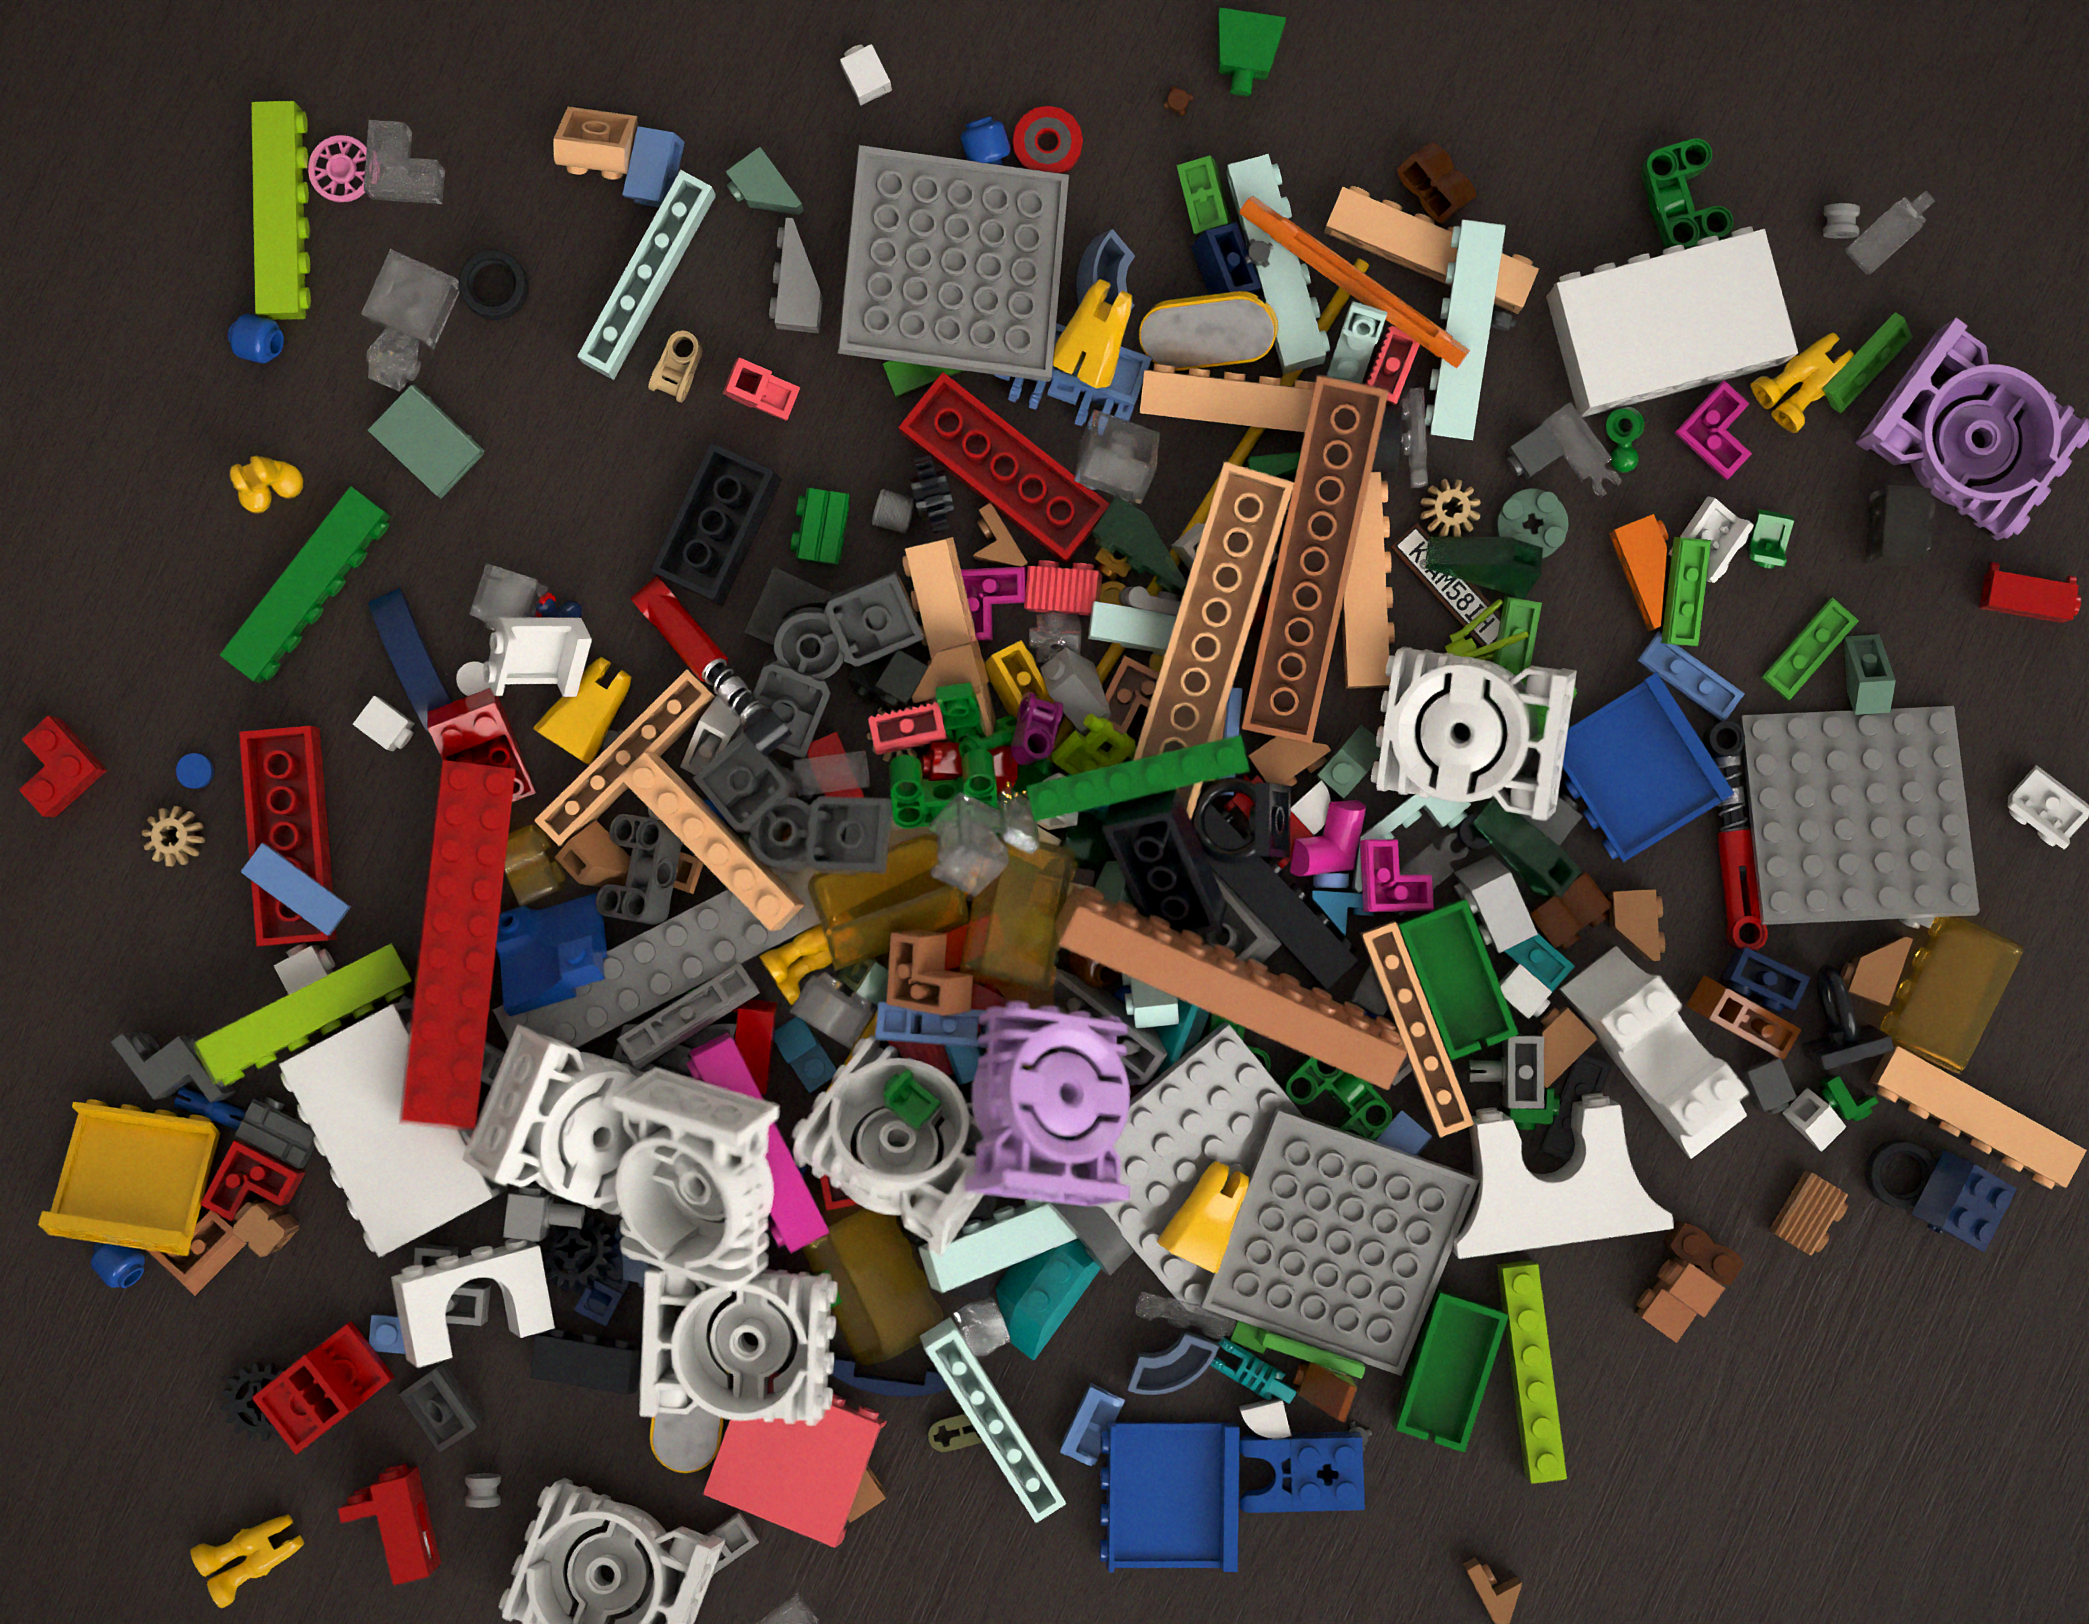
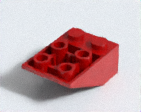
M491 688L427 712L428 730L442 760L516 769L512 802L536 793L507 714L499 697L494 696Z

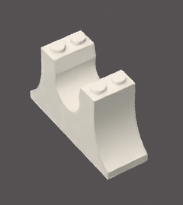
M1613 946L1559 988V991L1586 1026L1598 1038L1597 1040L1688 1158L1692 1159L1747 1116L1739 1101L1749 1093L1727 1063L1719 1058H1714L1693 1036L1678 1014L1682 1005L1660 976L1650 975L1641 970L1617 946Z
M1603 1093L1582 1095V1101L1573 1102L1571 1128L1575 1142L1574 1153L1562 1168L1548 1174H1537L1526 1169L1521 1156L1522 1141L1513 1119L1502 1111H1497L1495 1107L1476 1110V1116H1471L1474 1125L1469 1126L1473 1156V1175L1477 1176L1479 1182L1459 1233L1453 1240L1452 1252L1460 1259L1674 1229L1672 1214L1656 1204L1647 1195L1633 1171L1626 1147L1621 1105L1610 1099L1609 1096H1603Z

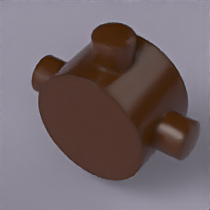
M1176 86L1170 87L1171 92L1168 95V99L1166 102H1163L1164 109L1169 108L1172 112L1179 113V116L1186 115L1185 110L1188 102L1193 100L1192 93L1187 94L1184 90L1177 89Z

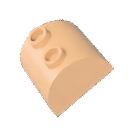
M567 107L554 137L555 164L567 166V171L572 174H584L588 169L602 171V176L607 179L621 178L623 174L628 172L637 132V116Z

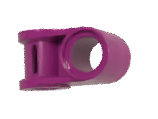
M1027 692L1023 696L1018 708L1017 724L1011 744L1012 756L1018 763L1031 765L1051 754L1054 748L1057 728L1063 714V704L1061 702L1055 701L1050 703L1035 698V694L1032 692ZM1028 739L1036 744V754L1029 749Z

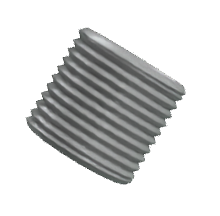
M883 488L876 502L872 525L879 526V528L882 527V529L888 528V530L891 529V531L894 530V532L897 531V533L900 532L903 535L906 534L913 515L915 498L895 492L892 493V491L889 492V490L886 491Z

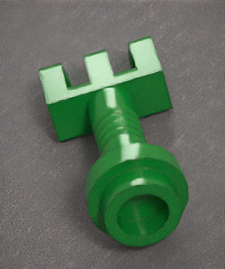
M1008 715L996 720L993 731L995 733L987 737L980 738L977 735L965 737L959 745L961 758L969 751L976 749L990 751L1004 744L1011 746L1017 719L1013 715ZM1028 739L1027 744L1031 746L1034 742Z

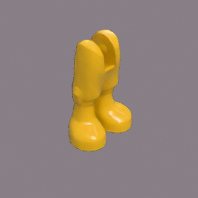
M1834 332L1815 342L1800 355L1792 357L1785 366L1784 371L1777 377L1771 379L1767 376H1761L1751 383L1752 392L1758 402L1765 409H1770L1794 384L1802 382L1800 389L1771 413L1779 425L1792 433H1797L1805 424V417L1802 412L1811 401L1813 402L1826 396L1823 388L1854 356V353L1849 349L1833 362L1828 358L1825 353L1829 352L1833 345L1840 340Z
M253 456L250 457V464L246 466L236 464L230 470V478L233 487L238 491L241 505L246 510L256 514L264 512L270 506L272 499L268 485H271L279 496L287 499L295 498L303 489L304 480L300 471L284 461Z
M841 912L800 933L792 942L776 949L767 950L759 956L770 977L790 1006L801 998L798 983L807 973L829 966L849 954L862 942V934L854 926L853 918L848 912Z
M289 1514L273 1518L250 1529H242L226 1544L215 1547L203 1543L191 1548L190 1553L194 1565L204 1577L214 1573L239 1556L247 1557L241 1564L220 1572L208 1580L209 1592L218 1607L222 1609L230 1605L235 1599L237 1588L246 1580L267 1575L273 1567L286 1560L304 1545L300 1535L291 1540H286L275 1549L268 1539L271 1535L280 1533L284 1528L293 1523Z

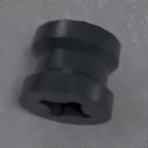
M1472 814L1458 824L1457 837L1459 842L1468 849H1482L1493 841L1495 826L1489 817L1483 814Z

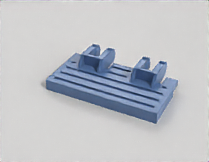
M1056 323L1054 345L1066 326ZM1120 347L1119 359L1112 384L1106 388H1094L1079 380L1077 375L1081 365L1073 374L1066 373L1053 366L1052 378L1050 379L1052 382L1047 395L1076 405L1080 392L1085 393L1074 423L1079 426L1086 422L1091 402L1104 406L1095 425V431L1103 434L1114 404L1118 405L1114 419L1128 424L1143 384L1144 370H1148L1152 357ZM995 375L998 378L1010 380V376ZM1015 377L1008 397L1009 401L1016 403L1017 399H1019L1025 378ZM1033 380L1037 384L1030 396L1029 408L1037 410L1047 381Z

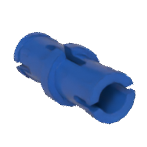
M185 1086L180 1088L178 1094L191 1101L188 1102L176 1097L174 1107L177 1109L180 1108L190 1113L211 1119V1122L215 1121L238 1130L241 1121L233 1119V1117L236 1116L244 1119L247 1110L224 1103L221 1100L210 1103L205 1095L188 1089Z

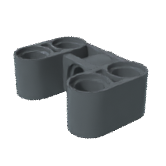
M620 814L612 821L609 834L614 844L633 849L626 885L606 884L601 887L596 896V908L604 916L649 925H660L667 919L669 914L670 900L677 877V865L683 842L661 820Z

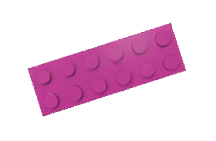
M727 1032L688 1051L692 1060L686 1062L695 1080L763 1100L732 1037ZM772 1122L768 1125L767 1153L764 1154L773 1180V1202L769 1212L773 1220L768 1222V1227L778 1246L786 1245L791 1253L830 1232L775 1123Z

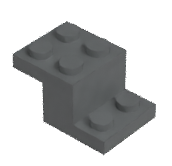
M142 1031L122 1033L111 1041L112 1045L154 1100L175 1095L181 1087L187 1086L193 1080L210 1103L228 1099L239 1091L234 1084L235 1082L224 1086L222 1081L214 1085L211 1082L193 1048L194 1043L204 1038V1036L199 1037L197 1034L178 1036L161 1050L154 1038L148 1033L144 1035Z

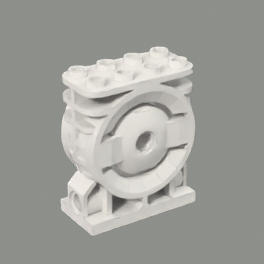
M1406 646L1399 648L1395 656L1390 655L1387 661L1386 676L1391 677L1389 691H1384L1382 697L1381 712H1386L1384 726H1380L1377 733L1376 747L1381 748L1379 762L1375 761L1373 764L1371 782L1377 783V790L1379 791L1392 790L1398 791V794L1403 795L1410 793L1420 795L1421 798L1435 797L1453 802H1473L1495 796L1507 812L1532 815L1533 819L1546 821L1556 812L1577 670L1564 668L1558 670L1530 666L1515 676L1506 668L1490 661L1456 656L1452 653H1436L1433 650H1416ZM1446 673H1452L1450 693L1440 697L1431 704L1425 712L1421 724L1423 748L1428 757L1439 766L1438 775L1432 772L1433 768L1425 761L1418 749L1415 727L1418 714L1425 702L1432 695L1445 688ZM1528 675L1527 685L1525 687L1520 680H1522L1524 677ZM1486 679L1491 681L1490 697L1498 704L1506 720L1507 743L1504 753L1497 764L1486 773L1478 776L1476 786H1471L1473 771L1481 769L1496 756L1503 740V723L1500 714L1495 706L1484 697ZM1535 704L1550 707L1547 711L1544 735L1538 734L1539 725ZM1456 723H1464L1470 728L1471 736L1468 741H1462L1456 737L1454 733ZM1536 748L1541 754L1538 777L1519 775L1530 761ZM1503 787L1511 788L1510 796Z
M517 1024L462 1161L494 1182L504 1185L510 1183L524 1187L535 1180L540 1186L553 1194L576 1203L584 1204L589 1208H599L606 1213L618 1214L623 1217L617 1199L616 1176L623 1156L635 1143L624 1129V1112L613 1109V1095L649 1071L642 1068L636 1070L634 1066L603 1058L591 1053L579 1052L560 1040L539 1034L530 1028ZM559 1153H560L562 1159L566 1162L565 1167H564V1165L562 1164V1161H561V1159H560Z
M870 1035L867 1039L862 1037L856 1044L852 1052L853 1058L848 1065L842 1064L836 1071L832 1080L833 1085L827 1093L822 1091L816 1098L812 1107V1114L807 1120L801 1119L792 1134V1138L796 1139L792 1149L794 1163L799 1167H803L806 1163L812 1166V1174L818 1178L827 1174L831 1177L830 1184L832 1186L840 1187L853 1201L869 1210L883 1214L902 1215L904 1227L929 1241V1250L941 1257L984 1195L965 1192V1177L975 1175L976 1155L965 1156L966 1147L976 1152V1145L983 1139L975 1119L973 1103L966 1104L956 1084L937 1068L911 1057L907 1059L897 1058L898 1049L892 1045H889L885 1050L879 1047L880 1040H876L874 1035ZM906 1069L913 1073V1080L941 1101V1107L918 1132L914 1131L884 1106V1086L893 1075L898 1074L900 1076ZM942 1116L945 1121L939 1126V1133L943 1141L944 1155L941 1163L932 1168L938 1152V1137L934 1126ZM867 1118L858 1132L856 1146L858 1161H856L851 1156V1139L859 1124ZM899 1141L905 1144V1146L895 1148L890 1143Z
M656 1067L613 1095V1109L624 1112V1129L635 1143L623 1156L616 1176L617 1199L623 1215L620 1231L625 1235L620 1242L621 1252L630 1259L641 1260L656 1265L662 1270L680 1273L692 1280L718 1286L724 1291L739 1289L768 1266V1255L764 1252L768 1247V1235L764 1231L768 1228L767 1216L773 1202V1180L764 1154L767 1153L768 1125L778 1119V1105Z
M653 1265L645 1272L640 1416L654 1417L658 1412L687 1415L699 1405L716 1416L730 1420L746 1421L764 1417L765 1422H773L775 1418H782L785 1424H794L796 1420H805L808 1426H816L819 1420L824 1418L825 1409H831L833 1390L827 1387L828 1374L833 1372L834 1353L829 1352V1338H834L836 1318L831 1317L830 1313L831 1303H835L837 1297V1281L831 1280V1274L821 1273L820 1276H810L809 1272L800 1271L798 1275L788 1274L787 1270H778L776 1272L765 1268L745 1285L735 1290L737 1291V1300L728 1304L716 1317L711 1330L713 1356L708 1342L709 1322L717 1306L730 1297L733 1291H724L718 1286L692 1280L688 1276L671 1270H662L656 1265ZM675 1305L687 1306L676 1322ZM791 1321L798 1335L796 1355L791 1365L782 1374L773 1379L774 1392L768 1393V1376L776 1372L784 1364L791 1352L793 1342ZM744 1332L755 1334L759 1344L757 1346L749 1345L744 1339ZM729 1373L734 1375L733 1389L730 1388Z
M566 1478L555 1482L551 1488L546 1486L543 1489L538 1501V1507L541 1508L537 1521L533 1520L525 1535V1541L529 1542L524 1555L520 1554L512 1569V1575L516 1576L511 1589L507 1588L499 1604V1609L503 1610V1619L508 1621L516 1619L521 1621L522 1624H608L611 1615L623 1612L638 1602L647 1587L650 1575L649 1563L644 1550L638 1544L640 1540L653 1564V1586L648 1598L637 1611L616 1619L614 1624H655L664 1613L668 1620L667 1624H694L725 1539L713 1534L708 1537L684 1526L667 1533L661 1524L645 1511L629 1504L612 1501L608 1495L595 1494L591 1488L586 1486L578 1487L573 1485V1482ZM609 1520L610 1524L607 1531L594 1534L581 1542L569 1560L567 1569L568 1584L573 1596L579 1602L573 1617L571 1613L575 1600L568 1590L565 1578V1565L569 1551L581 1535L590 1529L603 1526L605 1521ZM603 1565H608L613 1569L615 1575L613 1582H607L601 1576V1567ZM679 1570L686 1573V1577L683 1579L678 1595H676Z

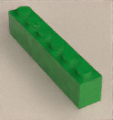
M350 486L223 649L220 656L252 681L260 684L264 679L269 681L279 670L280 664L278 661L286 651L291 653L302 639L300 633L308 623L310 625L314 624L324 611L322 605L330 595L334 597L343 588L346 582L343 578L351 567L356 569L364 561L368 554L365 551L373 539L378 541L389 528L387 521L391 516Z
M1238 735L1026 786L1034 821L1036 822L1249 771L1242 737Z

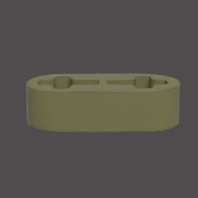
M965 1411L935 1420L930 1426L928 1433L931 1446L940 1452H949L984 1441L976 1430L964 1432L963 1427L972 1425ZM940 1426H945L947 1431L955 1429L960 1431V1433L950 1436V1443L944 1444L942 1439H935L934 1435L939 1433Z

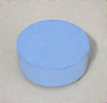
M1326 873L1313 875V886L1315 888H1347L1349 886V874Z

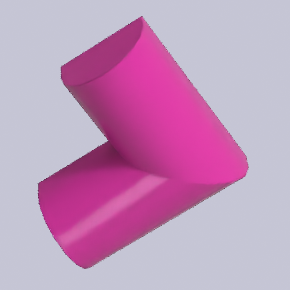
M1723 380L1674 433L1727 481L1752 454L1726 430L1750 403Z
M1026 567L961 569L978 642L993 640L992 604L1025 603Z
M1358 800L1329 802L1323 836L1295 840L1290 873L1301 877L1354 870L1366 806Z
M1365 839L1360 841L1364 912L1434 910L1432 875H1400L1398 839Z

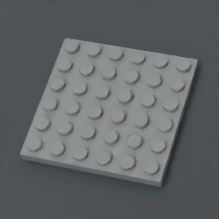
M859 145L838 354L1049 382L1052 378L1069 175Z
M1954 706L1891 709L1890 713L1855 715L1852 710L1741 716L1739 721L1740 727L1745 734V744L1742 749L1761 925L1977 915L1980 912Z
M1226 1021L1130 1100L1125 1126L1121 1135L1112 1146L1121 1158L1120 1184L1130 1185V1199L1097 1205L1107 1212L1121 1230L1122 1236L1189 1315L1201 1306L1200 1303L1212 1272L1169 1252L1160 1246L1156 1240L1188 1199L1199 1179L1212 1163L1218 1161L1229 1167L1228 1177L1220 1193L1223 1192L1234 1172L1240 1171L1250 1177L1276 1107L1303 1116Z
M1276 1107L1251 1171L1248 1189L1237 1214L1218 1273L1211 1274L1200 1303L1201 1308L1402 1376L1453 1248V1240L1459 1233L1479 1179L1477 1176Z

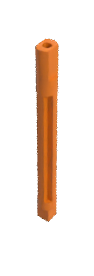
M1256 197L1248 198L1241 208L1239 214L1269 234L1273 240L1366 306L1386 311V320L1456 369L1470 352L1469 349L1453 339L1452 335Z

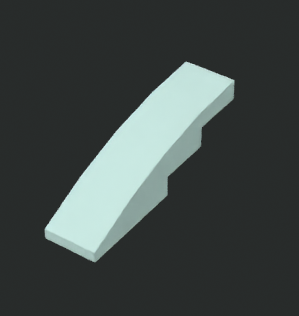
M1094 601L1091 609L1088 639L1119 643L1121 647L1153 651V655L1165 656L1177 616Z

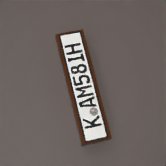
M1418 523L1390 547L1395 555L1462 628L1492 605ZM1496 610L1469 633V636L1480 647L1497 641L1501 614Z

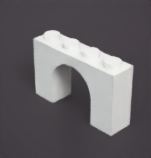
M512 1238L505 1241V1246L495 1249L491 1246L473 1249L469 1256L458 1258V1256L443 1257L436 1261L437 1265L426 1268L422 1265L404 1268L402 1274L391 1277L406 1358L417 1368L452 1358L445 1320L446 1307L454 1291L466 1281L474 1278L488 1277L498 1283L504 1298L509 1331L520 1338L555 1328L540 1246L530 1240Z

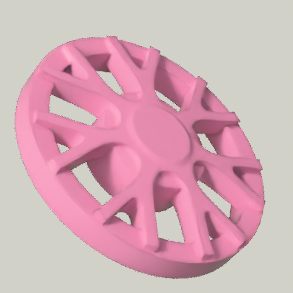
M345 135L333 136L322 141L312 152L308 164L309 178L315 190L323 197L334 202H349L362 196L370 187L375 173L374 160L368 148L359 140ZM338 143L341 154L332 156L328 146ZM352 144L360 148L353 159L347 156ZM324 150H326V152H327L326 155L321 154V153H322ZM319 157L328 159L326 169L316 167ZM367 161V171L357 172L356 164ZM315 170L319 171L320 174L316 176ZM328 175L332 182L322 189L318 180ZM355 176L363 181L357 190L350 184ZM338 183L345 184V195H335Z

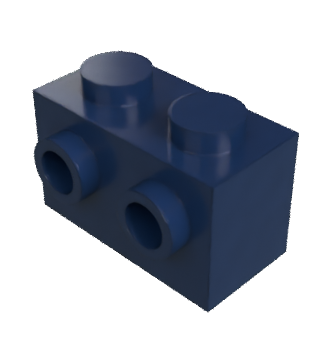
M1237 222L1206 230L1191 246L1209 295L1237 291L1250 292L1255 295L1262 288L1253 264L1251 262L1247 264L1244 259L1248 256V250Z
M1742 947V949L1735 950L1722 979L1731 983L1730 990L1749 998L1750 993L1762 997L1763 1001L1761 1004L1781 1013L1783 1008L1796 1010L1810 977L1747 947Z

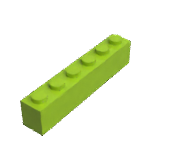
M295 101L251 102L255 314L273 320L306 319L305 309H309L311 305L310 290L308 287H305V274L310 272V258L308 252H304V238H309V221L307 217H304L303 203H308L309 201L307 182H303V168L308 167V152L306 147H302V133H307L308 128L307 116Z
M391 943L196 1041L193 1048L213 1085L222 1081L224 1086L244 1077L242 1070L255 1064L257 1069H260L277 1060L275 1053L287 1047L290 1052H293L310 1043L308 1036L318 1031H321L323 1036L335 1031L342 1026L340 1020L353 1014L354 1018L358 1019L374 1010L373 1003L383 998L389 1003L406 994L404 987L408 986L412 980Z
M1533 1260L1497 1264L1503 1311L1509 1315L1505 1329L1525 1477L1531 1484L1567 1479L1539 1266Z

